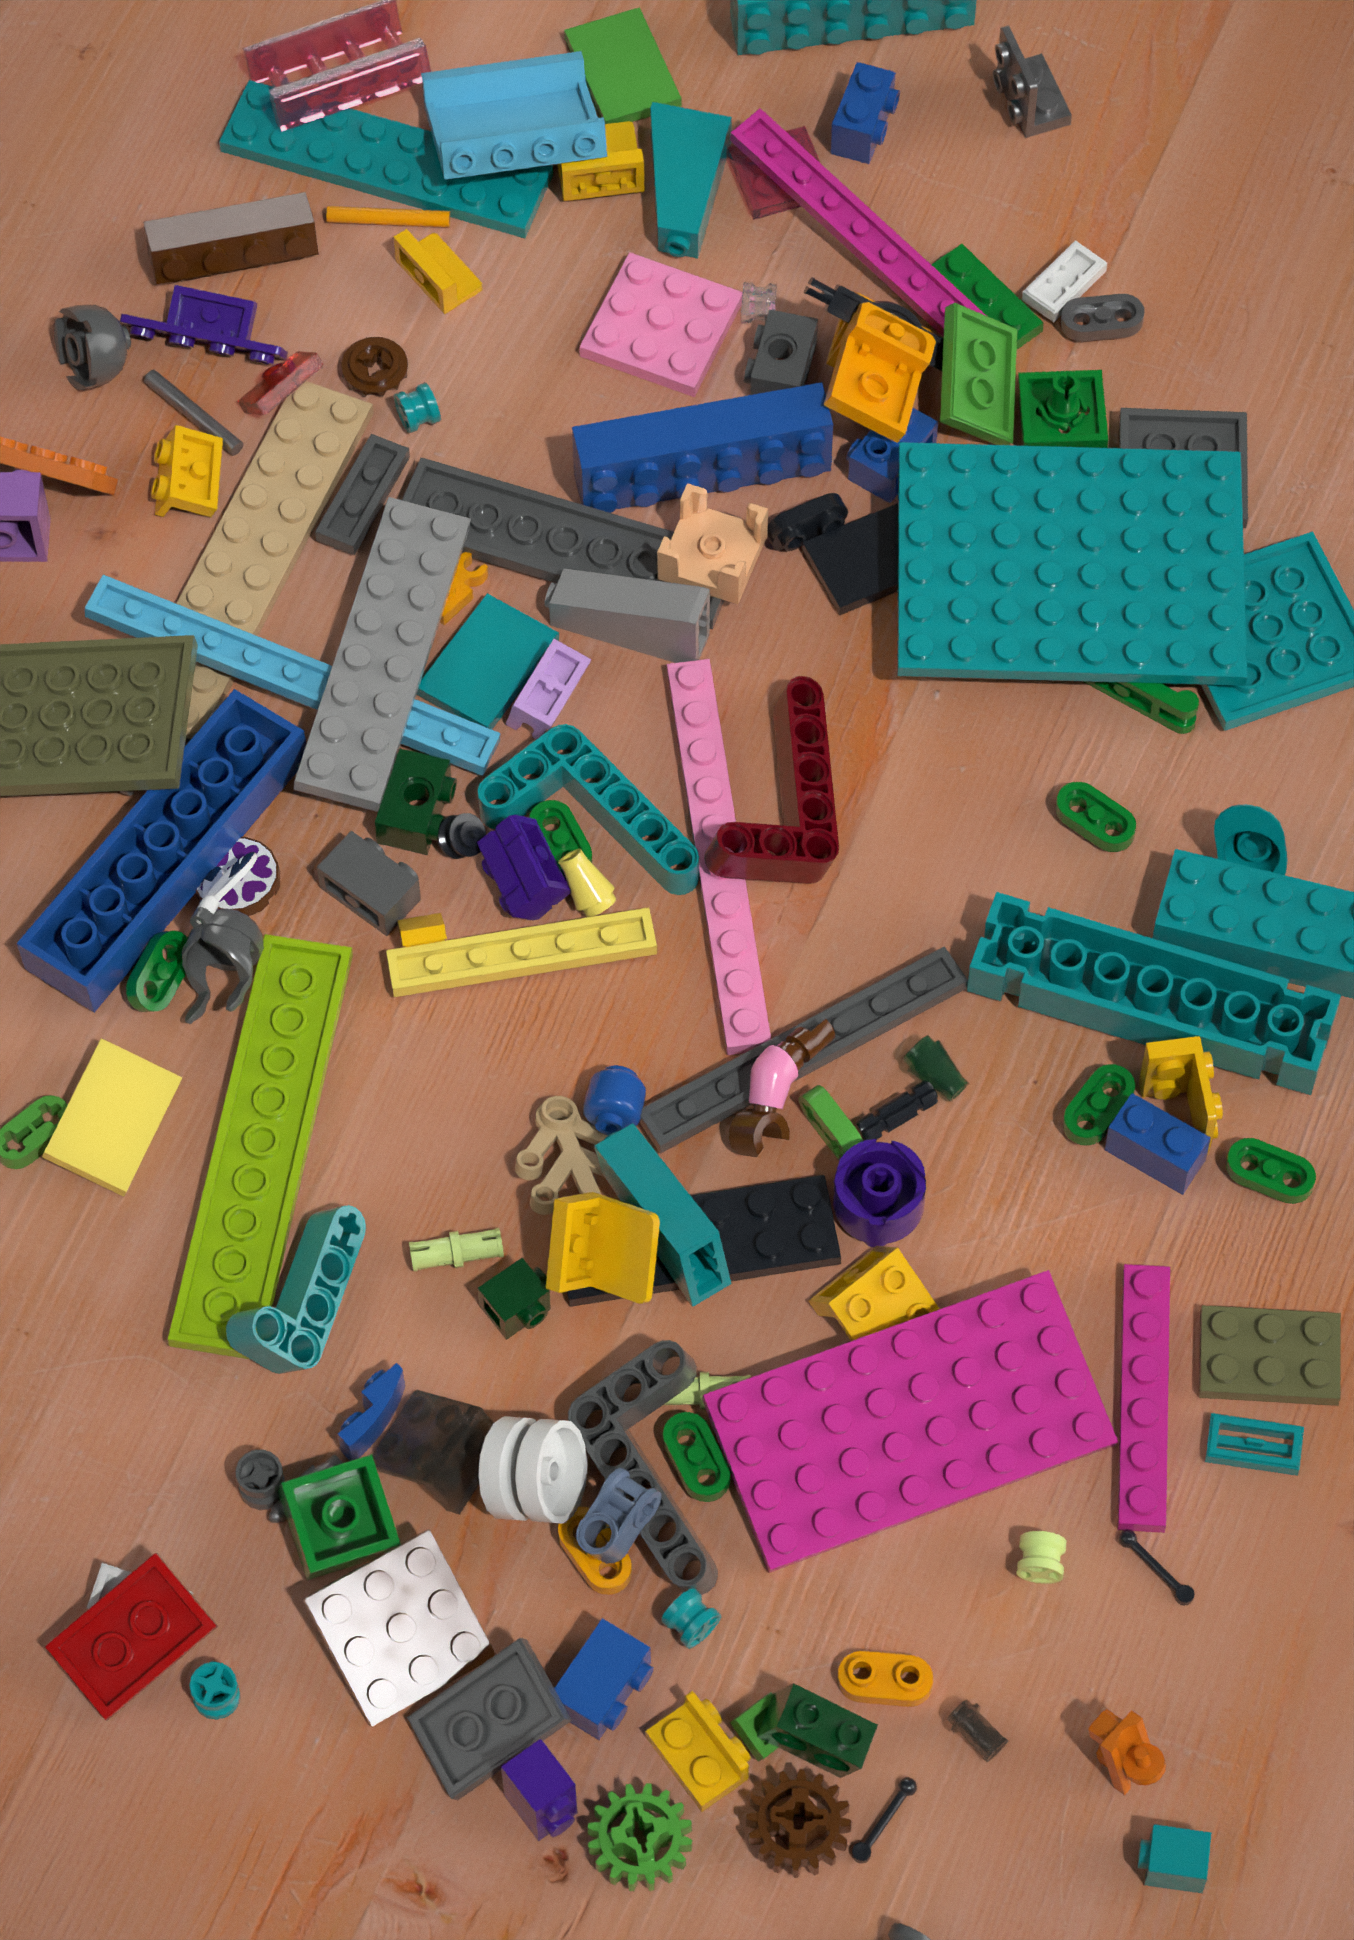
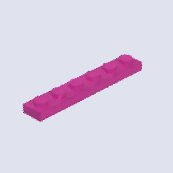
M1124 1264L1118 1530L1129 1529L1132 1531L1165 1533L1170 1319V1267Z

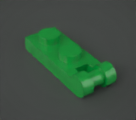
M1083 681L1176 733L1187 734L1195 727L1199 698L1192 691L1182 690L1176 692L1163 683Z

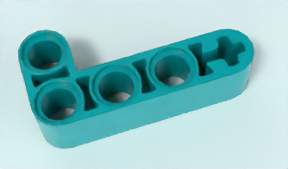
M350 1205L319 1211L310 1216L276 1308L271 1306L237 1312L231 1316L226 1327L227 1340L231 1347L276 1374L309 1369L318 1364L365 1236V1219L356 1207Z

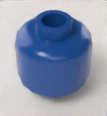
M618 1065L606 1067L604 1070L596 1072L589 1080L583 1105L584 1116L600 1133L605 1135L620 1131L632 1123L637 1126L640 1122L645 1102L646 1087L631 1069Z

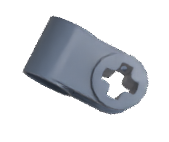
M617 1468L605 1480L598 1497L578 1525L576 1539L579 1546L585 1552L604 1563H615L622 1560L643 1527L656 1513L661 1502V1493L655 1488H650L649 1490L630 1478V1474L626 1469ZM629 1494L635 1500L632 1502L625 1498V1495ZM611 1528L610 1541L605 1546L597 1548L596 1538L603 1529Z

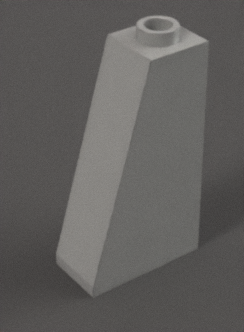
M563 569L558 583L552 582L545 597L544 605L549 608L550 626L674 663L700 660L710 635V589L700 586Z

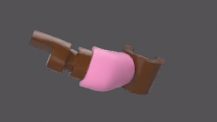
M824 1019L811 1032L804 1027L796 1028L787 1036L786 1042H780L777 1046H768L756 1059L751 1068L749 1103L755 1104L754 1109H744L737 1113L729 1127V1142L735 1152L744 1156L758 1157L764 1148L761 1141L762 1136L789 1140L790 1130L787 1121L776 1110L777 1108L783 1109L790 1085L797 1079L798 1071L803 1067L804 1063L809 1062L835 1039L834 1028L827 1019Z

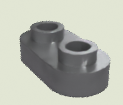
M1130 294L1075 298L1067 302L1063 307L1061 328L1067 337L1076 341L1130 337L1138 333L1142 328L1145 310L1142 302ZM1124 318L1128 321L1119 322L1117 319ZM1078 322H1084V323H1086L1087 325H1079V324H1076V323H1078Z

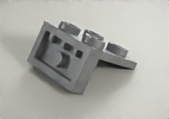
M1009 25L1001 27L999 44L995 45L997 69L993 70V80L999 93L1004 92L1008 100V113L1013 124L1019 123L1025 138L1071 125L1072 114L1043 54L1024 58Z

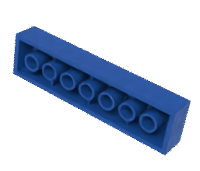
M234 689L184 747L179 789L147 790L16 943L25 970L95 1013L138 962L150 939L155 934L165 930L196 893V889L202 884L207 874L218 865L235 843L245 835L298 772L307 744L304 730Z

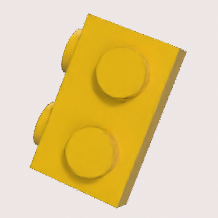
M595 1192L556 1198L552 1215L546 1288L562 1293L594 1287L638 1304L649 1302L652 1299L660 1227L658 1215Z

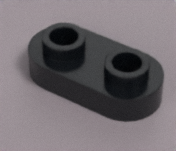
M829 493L773 518L768 524L767 537L776 550H796L802 546V542L843 526L848 516V508L839 494Z

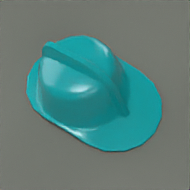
M1247 804L1234 805L1221 811L1215 820L1214 826L1218 859L1282 875L1286 874L1288 856L1285 834L1280 821L1272 813L1261 807Z

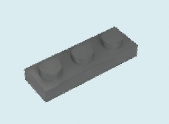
M374 434L370 435L315 531L316 541L352 555L356 554L410 458L408 447Z

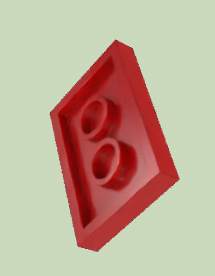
M154 1553L49 1642L45 1648L105 1720H109L214 1631L218 1625L160 1555Z

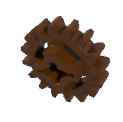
M799 1769L796 1780H789L788 1775L781 1771L779 1772V1785L774 1786L765 1780L762 1783V1792L765 1797L752 1795L750 1799V1806L756 1812L746 1814V1826L756 1829L748 1834V1842L750 1845L762 1844L758 1851V1859L762 1862L773 1857L775 1859L774 1872L779 1873L785 1865H789L792 1868L793 1877H799L802 1866H808L811 1873L817 1875L819 1873V1861L823 1860L830 1866L836 1863V1855L833 1848L845 1851L847 1848L848 1840L841 1834L851 1832L852 1820L842 1818L849 1812L848 1801H835L839 1796L840 1788L837 1784L830 1786L828 1789L823 1788L824 1775L821 1773L811 1782L806 1780L804 1769ZM792 1795L782 1806H773L782 1798ZM809 1796L819 1801L826 1809H819L809 1799ZM794 1817H804L803 1829H794ZM772 1837H779L789 1850L778 1845ZM816 1840H824L816 1848L806 1851V1848Z

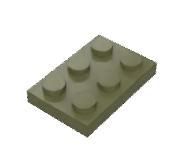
M1202 1305L1200 1311L1199 1398L1338 1406L1341 1399V1313Z

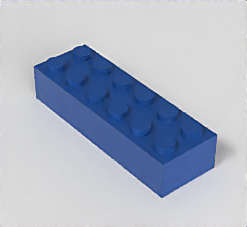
M822 382L572 427L574 476L581 504L611 513L616 509L633 506L648 507L661 501L681 499L687 483L707 490V493L716 491L731 492L744 486L761 483L770 485L783 479L800 476L815 477L823 472L831 471L833 421L829 408L824 406L826 395Z

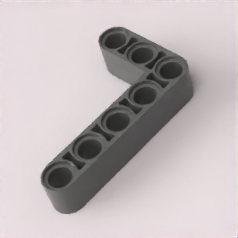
M662 1340L647 1348L577 1397L569 1408L568 1420L580 1430L586 1446L585 1449L605 1480L614 1470L621 1467L626 1469L630 1474V1478L641 1486L651 1485L652 1488L661 1493V1502L656 1513L643 1527L640 1534L668 1578L684 1592L692 1588L698 1590L703 1595L708 1593L716 1584L718 1579L716 1564L628 1430L687 1389L696 1377L697 1366L694 1359L678 1343L671 1340ZM672 1357H680L678 1369L670 1375H663L662 1368L664 1363ZM641 1383L640 1395L631 1402H625L624 1394L626 1389L633 1384ZM596 1410H602L603 1418L601 1423L592 1429H587L586 1420L588 1416ZM620 1447H626L627 1456L625 1460L617 1466H610L612 1453ZM629 1494L625 1495V1498L632 1502L634 1501L632 1496ZM675 1522L676 1532L674 1536L666 1542H659L658 1533L663 1525ZM700 1560L701 1570L699 1574L692 1580L684 1581L683 1570L685 1566L691 1561Z

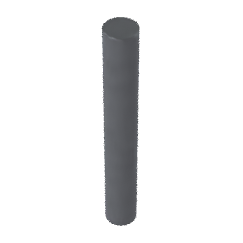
M156 370L148 372L144 378V383L206 434L223 438L222 447L232 456L237 455L242 450L243 442Z

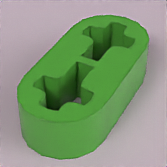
M817 1085L799 1096V1104L804 1115L839 1161L847 1150L863 1141L855 1126L824 1087Z
M43 1096L0 1129L1 1164L11 1169H22L43 1155L58 1123L55 1125L50 1121L44 1123L42 1116L47 1112L52 1116L58 1114L60 1121L67 1103L57 1096ZM11 1140L17 1144L22 1142L24 1150L21 1152L15 1149L9 1150L7 1143Z

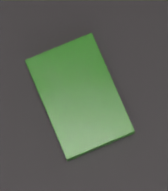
M640 7L564 30L565 41L570 52H582L585 81L600 118L604 117L605 124L634 122L650 117L652 102L682 107V98Z
M957 303L945 307L941 423L995 445H1010L1013 443L1017 352L1016 328Z

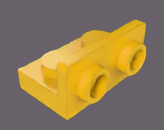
M175 425L166 439L161 438L159 440L154 455V462L159 464V470L151 489V498L156 499L155 515L164 517L171 507L208 517L213 516L218 506L223 438Z
M691 1691L684 1696V1705L646 1730L645 1737L700 1811L703 1812L749 1779V1765L747 1762L751 1760V1757L743 1743L736 1736L729 1739L719 1726L722 1723V1718L714 1705L707 1698L700 1701L697 1695Z

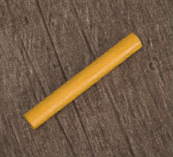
M327 206L326 220L329 223L450 228V211Z

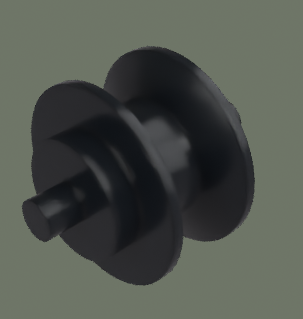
M471 813L453 815L441 822L437 836L441 850L450 858L472 857L481 852L477 842L486 835V831L482 821Z

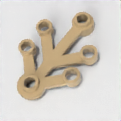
M553 1096L546 1099L536 1112L535 1123L539 1131L528 1148L518 1153L515 1165V1172L520 1178L525 1180L537 1179L542 1174L543 1156L555 1140H557L562 1153L543 1182L534 1186L531 1191L530 1207L534 1212L542 1215L553 1212L554 1200L558 1198V1192L570 1174L580 1194L589 1192L601 1194L592 1174L594 1172L604 1177L597 1154L581 1147L577 1138L596 1145L608 1136L600 1133L594 1125L581 1120L577 1106L569 1098ZM524 1163H532L535 1166H526ZM539 1197H546L550 1200L543 1201L540 1200Z

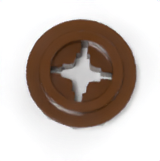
M383 337L364 338L352 344L344 353L341 362L342 376L348 382L350 390L356 388L365 397L369 393H378L383 397L387 390L392 388L398 390L400 382L403 378H407L408 359L402 347L390 339ZM380 357L382 370H377L375 375L369 376L368 367H373Z

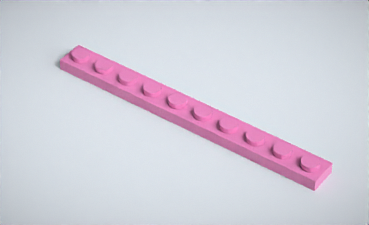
M710 659L667 664V676L693 841L699 854V880L727 1055L743 1054L770 1040L771 1035L746 880L717 876L707 868L704 861L705 851L719 828L727 822H736Z

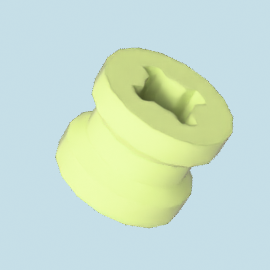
M1045 1531L1023 1533L1020 1535L1019 1548L1023 1551V1559L1018 1561L1016 1574L1020 1578L1034 1583L1049 1584L1063 1580L1064 1567L1060 1563V1557L1066 1552L1067 1540L1058 1534Z

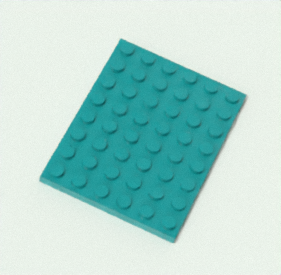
M899 442L897 676L1245 686L1247 681L1241 452Z

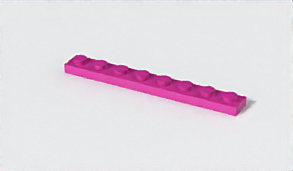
M761 108L731 132L730 141L941 336L944 337L945 307L953 303L960 304L985 315Z

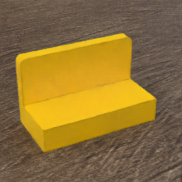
M405 229L393 237L396 262L444 315L483 290L482 282L437 233H431L418 241L408 229Z

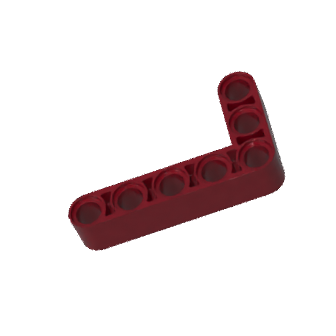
M796 676L789 681L774 706L784 825L727 822L723 824L715 834L704 855L707 868L717 876L812 884L822 880L839 853L824 694L822 687L817 681L806 676Z

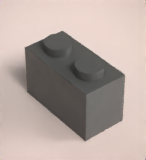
M350 831L317 866L320 888L385 936H388L398 925L397 920L404 919L421 900L419 877L416 872L406 863L399 862L397 864L387 857L381 846L371 838L362 839L353 831Z

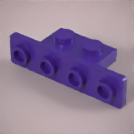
M175 285L166 323L127 314H121L120 323L130 328L129 334L139 338L154 340L155 333L170 336L169 343L187 348H194L195 342L209 344L210 352L231 357L234 356L235 350L250 353L249 360L273 365L275 358L286 360L288 352L282 347L250 340L258 305L255 301Z

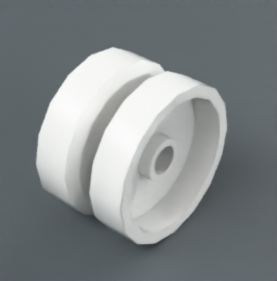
M503 1416L496 1421L485 1437L479 1462L480 1493L487 1511L497 1519L526 1521L530 1518L535 1522L561 1524L573 1517L581 1503L587 1478L586 1446L580 1430L571 1421L540 1419L536 1421L532 1418Z

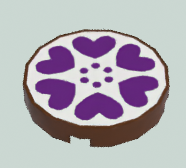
M241 837L216 866L221 867L226 872L246 854L255 852L258 856L249 872L221 898L218 909L237 910L247 916H251L261 912L269 905L268 900L273 896L274 892L275 895L280 888V868L272 850L261 841ZM203 882L196 889L195 893L199 902L203 899Z

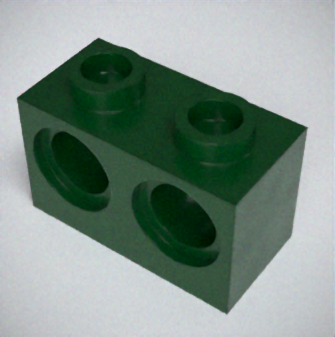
M793 1683L773 1694L757 1737L842 1778L862 1769L878 1725Z

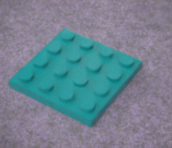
M1312 531L1244 554L1247 646L1246 685L1201 684L1224 731L1354 687V609L1314 532Z

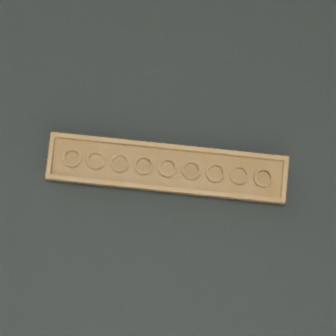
M299 378L295 379L176 604L253 635H259L374 414L373 404ZM196 662L185 746L224 702L236 677Z

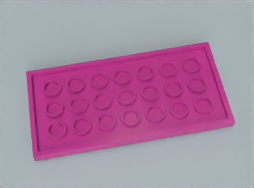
M1049 1270L709 1392L702 1397L769 1573L1102 1451L1118 1443Z

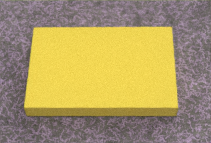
M101 1038L42 1158L124 1197L182 1077Z

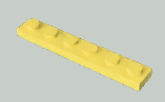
M648 907L386 950L393 995L394 997L655 955L657 954V944Z

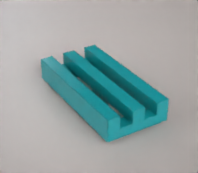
M1211 1413L1205 1462L1298 1476L1304 1427ZM1219 1429L1262 1435L1293 1440V1444L1267 1442L1263 1439L1249 1437L1240 1438L1219 1435L1218 1433ZM1217 1447H1224V1448L1238 1449V1450H1244V1451H1251V1452H1258V1453L1279 1455V1456L1291 1457V1459L1281 1458V1457H1274V1456H1267V1455H1260V1454H1254V1453H1247V1452H1240V1451H1233V1450H1226V1449H1220V1448H1217Z

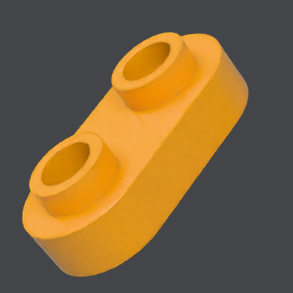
M578 1507L573 1517L565 1523H559L558 1525L560 1545L594 1591L604 1595L619 1593L626 1588L631 1580V1559L627 1553L620 1561L604 1563L585 1552L574 1538V1534L580 1521L590 1508ZM610 1528L603 1529L596 1538L597 1548L605 1546L610 1541ZM605 1567H612L617 1573L611 1578H605L600 1575V1571Z
M856 1651L850 1653L841 1661L838 1668L837 1681L842 1694L854 1702L914 1707L925 1702L930 1696L933 1687V1672L929 1664L918 1656ZM857 1668H866L871 1675L867 1679L861 1680L856 1678L853 1672ZM906 1672H913L917 1675L918 1681L913 1684H907L901 1679V1676Z

